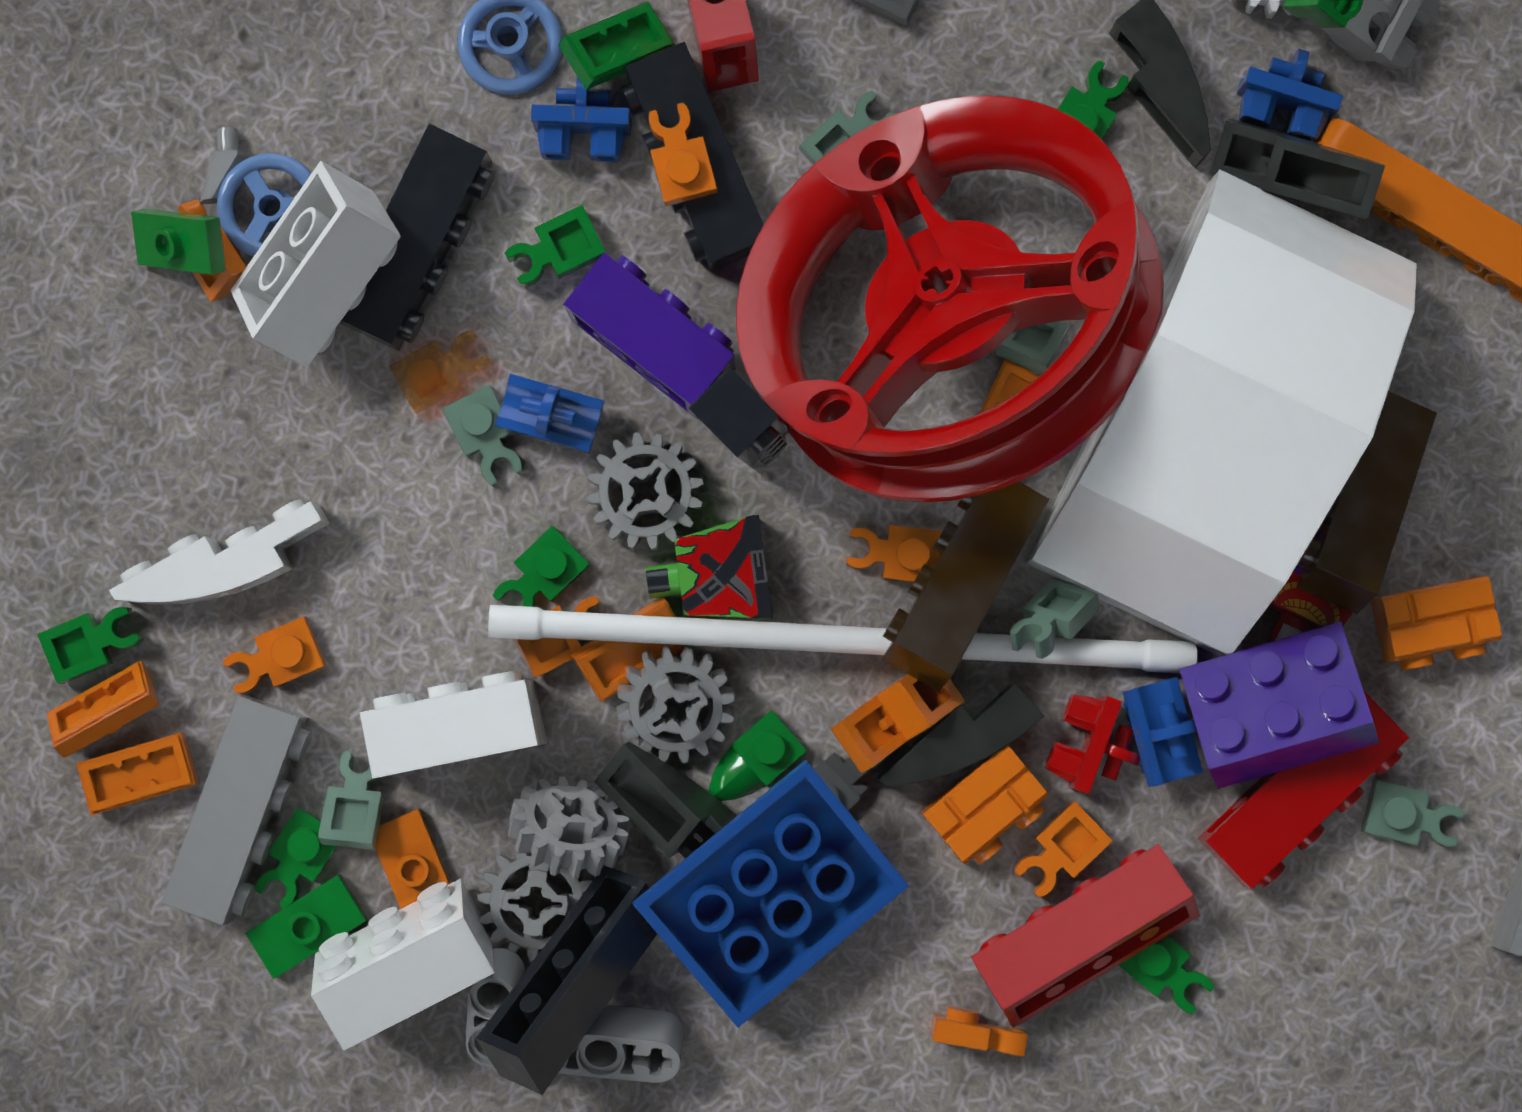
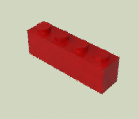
M1365 691L1364 694L1379 740L1378 744L1260 777L1197 838L1242 886L1253 889L1258 884L1261 888H1264L1273 882L1286 867L1282 860L1296 846L1300 850H1304L1315 842L1325 830L1320 824L1335 809L1341 813L1351 807L1364 793L1360 785L1373 772H1376L1378 775L1385 773L1402 757L1403 753L1399 750V747L1409 737Z
M1157 844L1147 851L1141 849L1129 854L1121 861L1119 868L1104 877H1095L1084 881L1074 890L1071 897L1056 906L1048 905L1036 910L1028 917L1026 924L1011 933H1003L991 937L982 944L979 952L971 956V959L1012 1028H1015L1196 919L1200 914L1193 893L1160 845Z

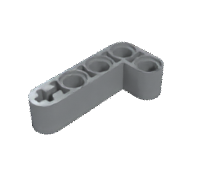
M503 948L493 949L495 973L471 985L467 999V1053L479 1065L494 1068L476 1037L525 973L524 963L520 957L514 952ZM490 982L500 983L503 986H496L491 984ZM606 1005L558 1074L649 1083L666 1082L678 1073L681 1065L685 1034L684 1026L677 1016L667 1011ZM598 1040H605V1041H609V1042L604 1043V1042H600V1041H598Z

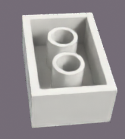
M323 161L318 163L230 290L253 340L306 367L310 365L318 353L324 352L329 347L335 335V328L348 310H352L359 305L364 297L367 283L379 267L386 265L392 259L397 248V241L401 237L373 190Z
M509 671L482 677L483 688L468 690L467 682H454L427 688L429 699L415 701L414 693H400L373 699L375 709L360 712L372 779L547 744L535 680H522L520 672Z
M461 878L449 885L446 882L436 883L422 891L417 897L418 901L400 910L397 907L387 908L371 918L367 927L351 935L347 932L336 934L319 947V951L315 953L311 997L343 1051L495 973L492 941L490 940L491 932L487 924H481L479 918L482 915Z

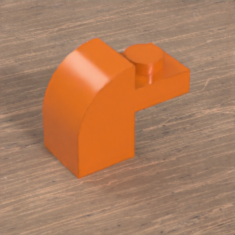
M905 674L830 729L862 774L905 742L934 725L965 700L950 679L938 692L909 674Z

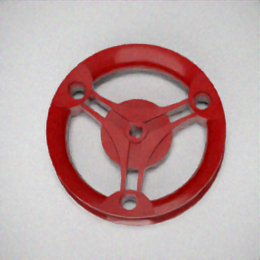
M984 95L939 100L894 114L856 133L817 161L783 196L759 232L741 277L736 304L738 347L744 368L756 391L785 423L789 433L802 451L820 469L834 479L858 491L885 499L929 503L959 500L983 495L1010 486L1038 473L1083 443L1114 412L1124 399L1161 317L1164 297L1163 266L1157 241L1147 219L1134 201L1132 189L1121 165L1109 147L1091 129L1056 108L1015 97ZM984 170H1014L1043 177L1066 188L1083 202L1095 224L1084 236L1075 253L1020 252L1015 242L997 227L970 220L948 222L932 205L947 190L953 176ZM922 214L928 228L907 239L900 224ZM858 228L866 230L885 229L888 256L875 272L868 287L865 300V318L869 329L866 340L851 364L837 381L823 379L808 380L801 356V328L804 311L813 286L834 253ZM1085 320L1071 344L1046 371L1020 392L997 406L973 417L935 428L919 430L885 429V426L899 408L922 384L937 372L958 369L981 359L996 349L1012 332L1058 321Z

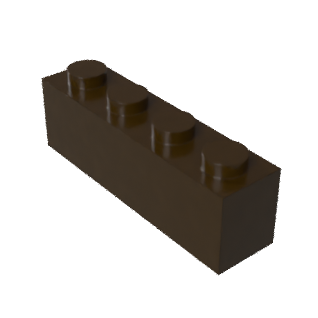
M1388 391L1372 440L1297 564L1303 568L1296 588L1356 615L1379 594L1437 412Z
M1019 481L983 495L960 499L957 506L963 509L965 513L958 525L951 521L947 522L932 548L941 554L932 569L924 564L908 590V593L916 597L910 610L907 613L899 608L882 637L891 641L882 659L940 692L955 672L1046 507L1049 498Z

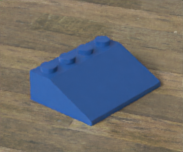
M804 760L632 903L725 1014L739 1028L908 888L909 885L807 760Z

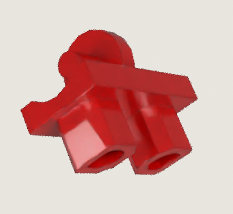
M1071 694L1064 710L1062 721L1087 730L1085 741L1081 751L1054 741L1044 768L1059 778L1069 781V788L1089 794L1103 754L1108 757L1101 776L1111 780H1117L1123 761L1139 766L1140 755L1128 750L1133 736V729L1119 725L1113 743H1108L1123 701L1110 696H1100V699Z

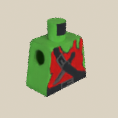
M751 515L675 539L677 563L646 567L649 598L681 595L685 617L768 620L773 618L759 515Z

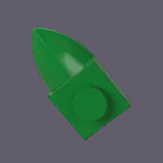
M771 710L732 743L731 747L721 757L713 772L708 792L719 801L735 800L752 794L763 786H767L807 750Z

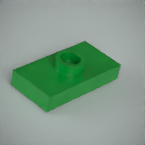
M647 1L565 35L558 46L585 90H588L625 74V66L673 47L675 43Z
M146 208L131 212L138 265L209 275L226 271L219 217Z
M338 874L245 934L271 977L275 979L318 952L319 947L332 936L342 932L348 933L369 919L342 875Z

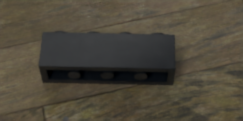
M682 42L625 66L629 84L621 86V89L633 117L643 113L650 132L642 135L651 160L650 150L661 148L665 145L651 131L649 124L650 111H657L659 122L662 126L673 128L680 121L677 104L684 103L689 110L691 127L686 135L687 140L703 136L717 193L671 205L675 214L683 210L685 211L692 227L691 230L684 232V236L695 262L697 263L705 259L710 272L749 256L764 224L686 43Z
M430 123L428 124L386 209L388 216L401 235L397 241L396 251L386 265L377 269L366 285L363 299L356 308L348 310L340 321L341 324L397 351L400 350L404 341L412 343L415 340L425 317L419 310L427 294L430 293L435 296L446 278L448 266L442 263L451 245L459 248L468 234L472 219L466 215L475 197L483 200L493 183L495 171L490 169L492 160L486 150Z
M730 367L689 407L737 458L750 467L757 461L767 466L788 445L783 439V436L788 432L786 425Z
M605 865L603 866L600 875L595 877L476 1037L501 1077L541 1095L544 1094L657 935L656 931L632 903L650 888L647 881Z

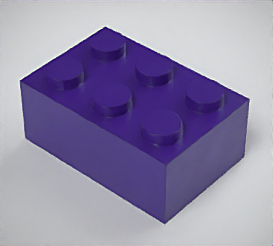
M603 253L563 303L569 318L697 419L698 417L689 407L729 367L733 371L736 370L735 354H733L734 350L731 348L733 342L712 324L707 323L702 329L691 321L692 317L688 314L690 308L667 289H664L660 295L650 289L649 283L645 280L647 277L646 273L631 260L621 255L615 261L606 253Z
M1341 621L1179 669L1207 767L1217 789L1379 743L1374 721Z

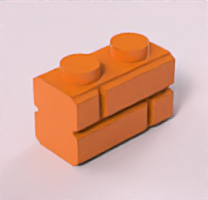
M1488 576L1374 598L1371 601V607L1383 661L1392 662L1400 660L1401 670L1435 664L1433 653L1453 650L1454 659L1488 653L1486 648L1487 642L1502 640V631L1498 613L1494 607L1495 600Z
M1006 745L987 758H984L920 811V813L964 865L972 859L980 865L1004 845L998 837L1015 824L1019 830H1022L1045 811L1040 802L1049 794L1014 751Z

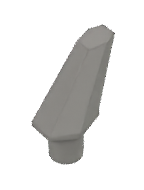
M222 127L217 130L218 150H214L209 156V165L200 204L217 203L221 184L227 174L237 164L249 158V154L239 149V131L237 128Z

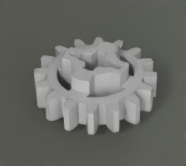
M634 433L632 447L625 448L619 440L613 441V447L616 455L612 459L602 454L597 456L596 459L604 470L602 474H588V481L598 486L599 492L587 496V502L591 505L602 506L603 510L598 512L593 519L597 525L605 524L609 521L613 524L608 533V537L611 540L615 541L625 533L628 535L629 549L635 550L640 538H647L651 550H657L659 536L666 535L674 544V540L678 539L674 529L679 524L688 529L693 528L694 523L686 514L689 509H702L703 502L692 497V491L703 488L704 484L703 479L689 478L688 474L695 469L697 463L694 458L683 462L678 459L683 449L680 443L677 442L669 450L663 449L662 434L656 433L651 445H644L640 434ZM638 457L657 458L654 459L649 467L632 469L625 464ZM674 470L681 481L682 495L680 503H677L668 495L667 481L672 476ZM656 477L657 482L654 485V489L658 498L654 502L644 499L640 504L635 505L634 501L637 494L632 488L637 481L647 484ZM612 480L622 487L624 501L619 506L617 513H615L610 501V485ZM659 514L666 519L665 522L652 527L634 526L641 516Z
M664 644L662 647V658L656 660L650 653L645 651L642 653L643 669L640 670L630 665L626 668V677L632 685L623 684L618 685L617 688L618 698L627 702L616 707L618 720L629 721L623 727L625 738L629 740L640 736L638 747L647 752L652 747L658 748L659 759L664 762L668 759L670 752H678L681 762L687 763L689 758L688 750L696 748L699 753L706 756L709 754L706 742L708 738L711 737L720 742L725 739L724 731L719 722L732 723L734 719L732 709L725 706V704L735 701L732 687H721L728 680L725 669L719 668L711 672L710 670L713 665L712 655L705 653L698 661L694 660L691 645H685L680 656H673L669 644ZM670 672H683L690 674V676L685 677L671 674ZM650 684L653 692L652 697L643 703L644 708L639 710L640 697L646 686ZM674 697L678 703L684 702L685 706L677 710L672 704L666 705V700ZM711 698L709 713L701 723L698 719L699 711L708 704L707 699ZM662 731H667V732L676 733V734H678V735L664 734V733H661V732H662Z
M559 776L557 785L551 786L549 782L542 778L538 780L536 790L525 786L522 788L520 799H514L509 818L508 837L517 839L514 849L517 853H532L529 863L531 866L535 867L543 862L550 865V875L556 876L560 869L563 868L569 870L573 879H579L581 869H587L589 873L596 877L600 875L602 865L613 868L616 865L618 855H623L629 835L626 831L629 818L619 815L620 808L613 801H605L606 794L601 789L595 792L587 789L588 785L585 780H581L575 787L569 786L566 778Z
M515 851L517 858L515 861L501 854L496 858L498 866L502 870L500 874L487 871L483 876V879L492 885V890L477 895V901L490 904V911L479 919L481 924L494 922L498 928L490 937L492 943L506 937L510 941L508 950L516 953L521 947L527 948L529 962H533L540 953V949H543L552 936H546L547 922L555 915L569 914L594 879H573L568 869L561 868L559 873L565 877L572 889V893L564 892L551 880L550 865L543 862L533 867L529 864L532 856L529 852L517 853ZM530 865L527 881L520 888H504L506 882L515 871ZM535 887L542 888V897L551 899V902L561 903L546 906L538 916L533 914L532 905L524 904V901L514 899L529 896L534 892ZM504 911H513L524 924L523 933L516 930L509 923Z

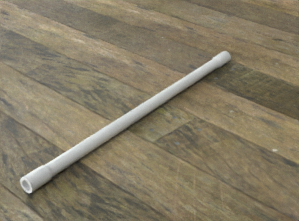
M490 605L488 638L526 640L559 638L884 655L891 641L882 637L887 628L550 611L539 607ZM976 633L962 659L1138 668L1147 672L1180 673L1179 669L1197 664L1196 643L1190 641L1148 639L1138 642L1072 638L1070 640L1056 637L1052 653L1040 659L1036 657L1034 641L1024 644L1019 651L1012 650L1010 635Z

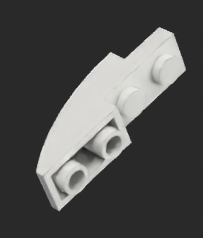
M298 499L275 511L272 514L275 521L259 531H256L254 526H250L225 540L228 548L223 551L216 539L206 536L199 539L197 534L189 535L168 547L167 550L170 556L153 566L150 561H144L123 572L120 575L123 583L109 591L114 600L146 604H183L239 593L266 583L294 569L283 550L330 523L320 505L311 501L304 505L302 500Z

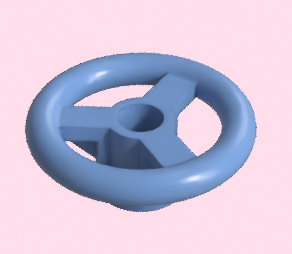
M479 0L469 9L460 25L457 39L458 54L465 71L483 88L504 95L522 94L539 87L553 74L562 55L558 44L562 40L563 34L556 15L542 0ZM508 6L523 8L519 15L512 12L499 13L489 20L485 31L476 30L480 21L487 14L498 8ZM539 19L546 31L547 50L542 62L532 71L524 51L529 44V31ZM508 33L516 34L518 40L514 45L507 47L500 44L501 38ZM474 49L491 50L497 56L509 59L518 78L505 79L490 74L478 62Z
M276 153L259 154L249 157L237 164L227 174L221 184L217 198V216L220 218L221 227L232 245L249 256L254 257L263 244L261 242L266 232L273 230L295 198L290 197L289 194L282 190L270 189L259 171L268 169L284 171L297 179L302 186L312 174L304 164L292 157ZM243 181L246 182L255 197L253 204L254 218L245 233L238 227L233 214L234 196ZM271 201H279V211L273 216H266V205Z

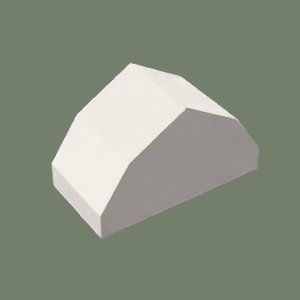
M1219 169L1208 182L1163 276L1164 297L1162 314L1124 399L1107 420L1083 442L1026 564L1063 582L1098 594V599L1185 641L1196 643V646L1218 657L1232 654L1286 584L1373 438L1415 312L1417 263Z

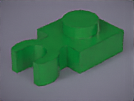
M1101 60L1091 67L1087 75V92L1084 94L1072 86L1058 107V110L1072 116L1091 129L1100 139L1103 138L1117 115L1105 107L1106 102L1117 100L1125 91L1129 80L1127 76L1122 75L1115 87H1103L1098 81V75L1105 65Z
M580 205L535 227L534 229L541 242L533 246L527 243L512 245L506 250L505 255L509 263L520 257H528L532 260L530 271L517 277L521 287H529L536 284L543 276L544 269L550 266L554 267L558 278L561 279L598 261L606 251L583 205Z
M551 526L513 562L524 574L518 580H507L501 583L495 589L493 597L500 601L508 592L518 591L523 597L522 606L534 607L535 596L541 591L552 602L590 564L554 526Z
M118 607L112 609L105 615L100 625H97L93 614L86 613L37 634L57 684L68 683L113 664L108 648L129 649L138 646L144 641L141 633L131 634L126 638L121 637L118 633V623L123 618L134 614L132 608Z
M297 807L268 854L279 860L280 863L276 869L269 870L260 876L256 883L255 891L262 894L266 891L271 881H281L286 887V894L279 904V907L282 909L287 908L296 901L299 895L298 879L302 875L311 882H315L338 848V846L320 843L318 834L321 820L304 808Z
M1169 936L1162 938L1118 965L1156 997L1167 985L1171 988V995L1175 1004L1190 1014H1193L1196 1008L1185 999V988L1191 983H1199L1209 992L1214 988L1211 980L1204 974L1193 970L1185 971L1181 968L1191 955Z

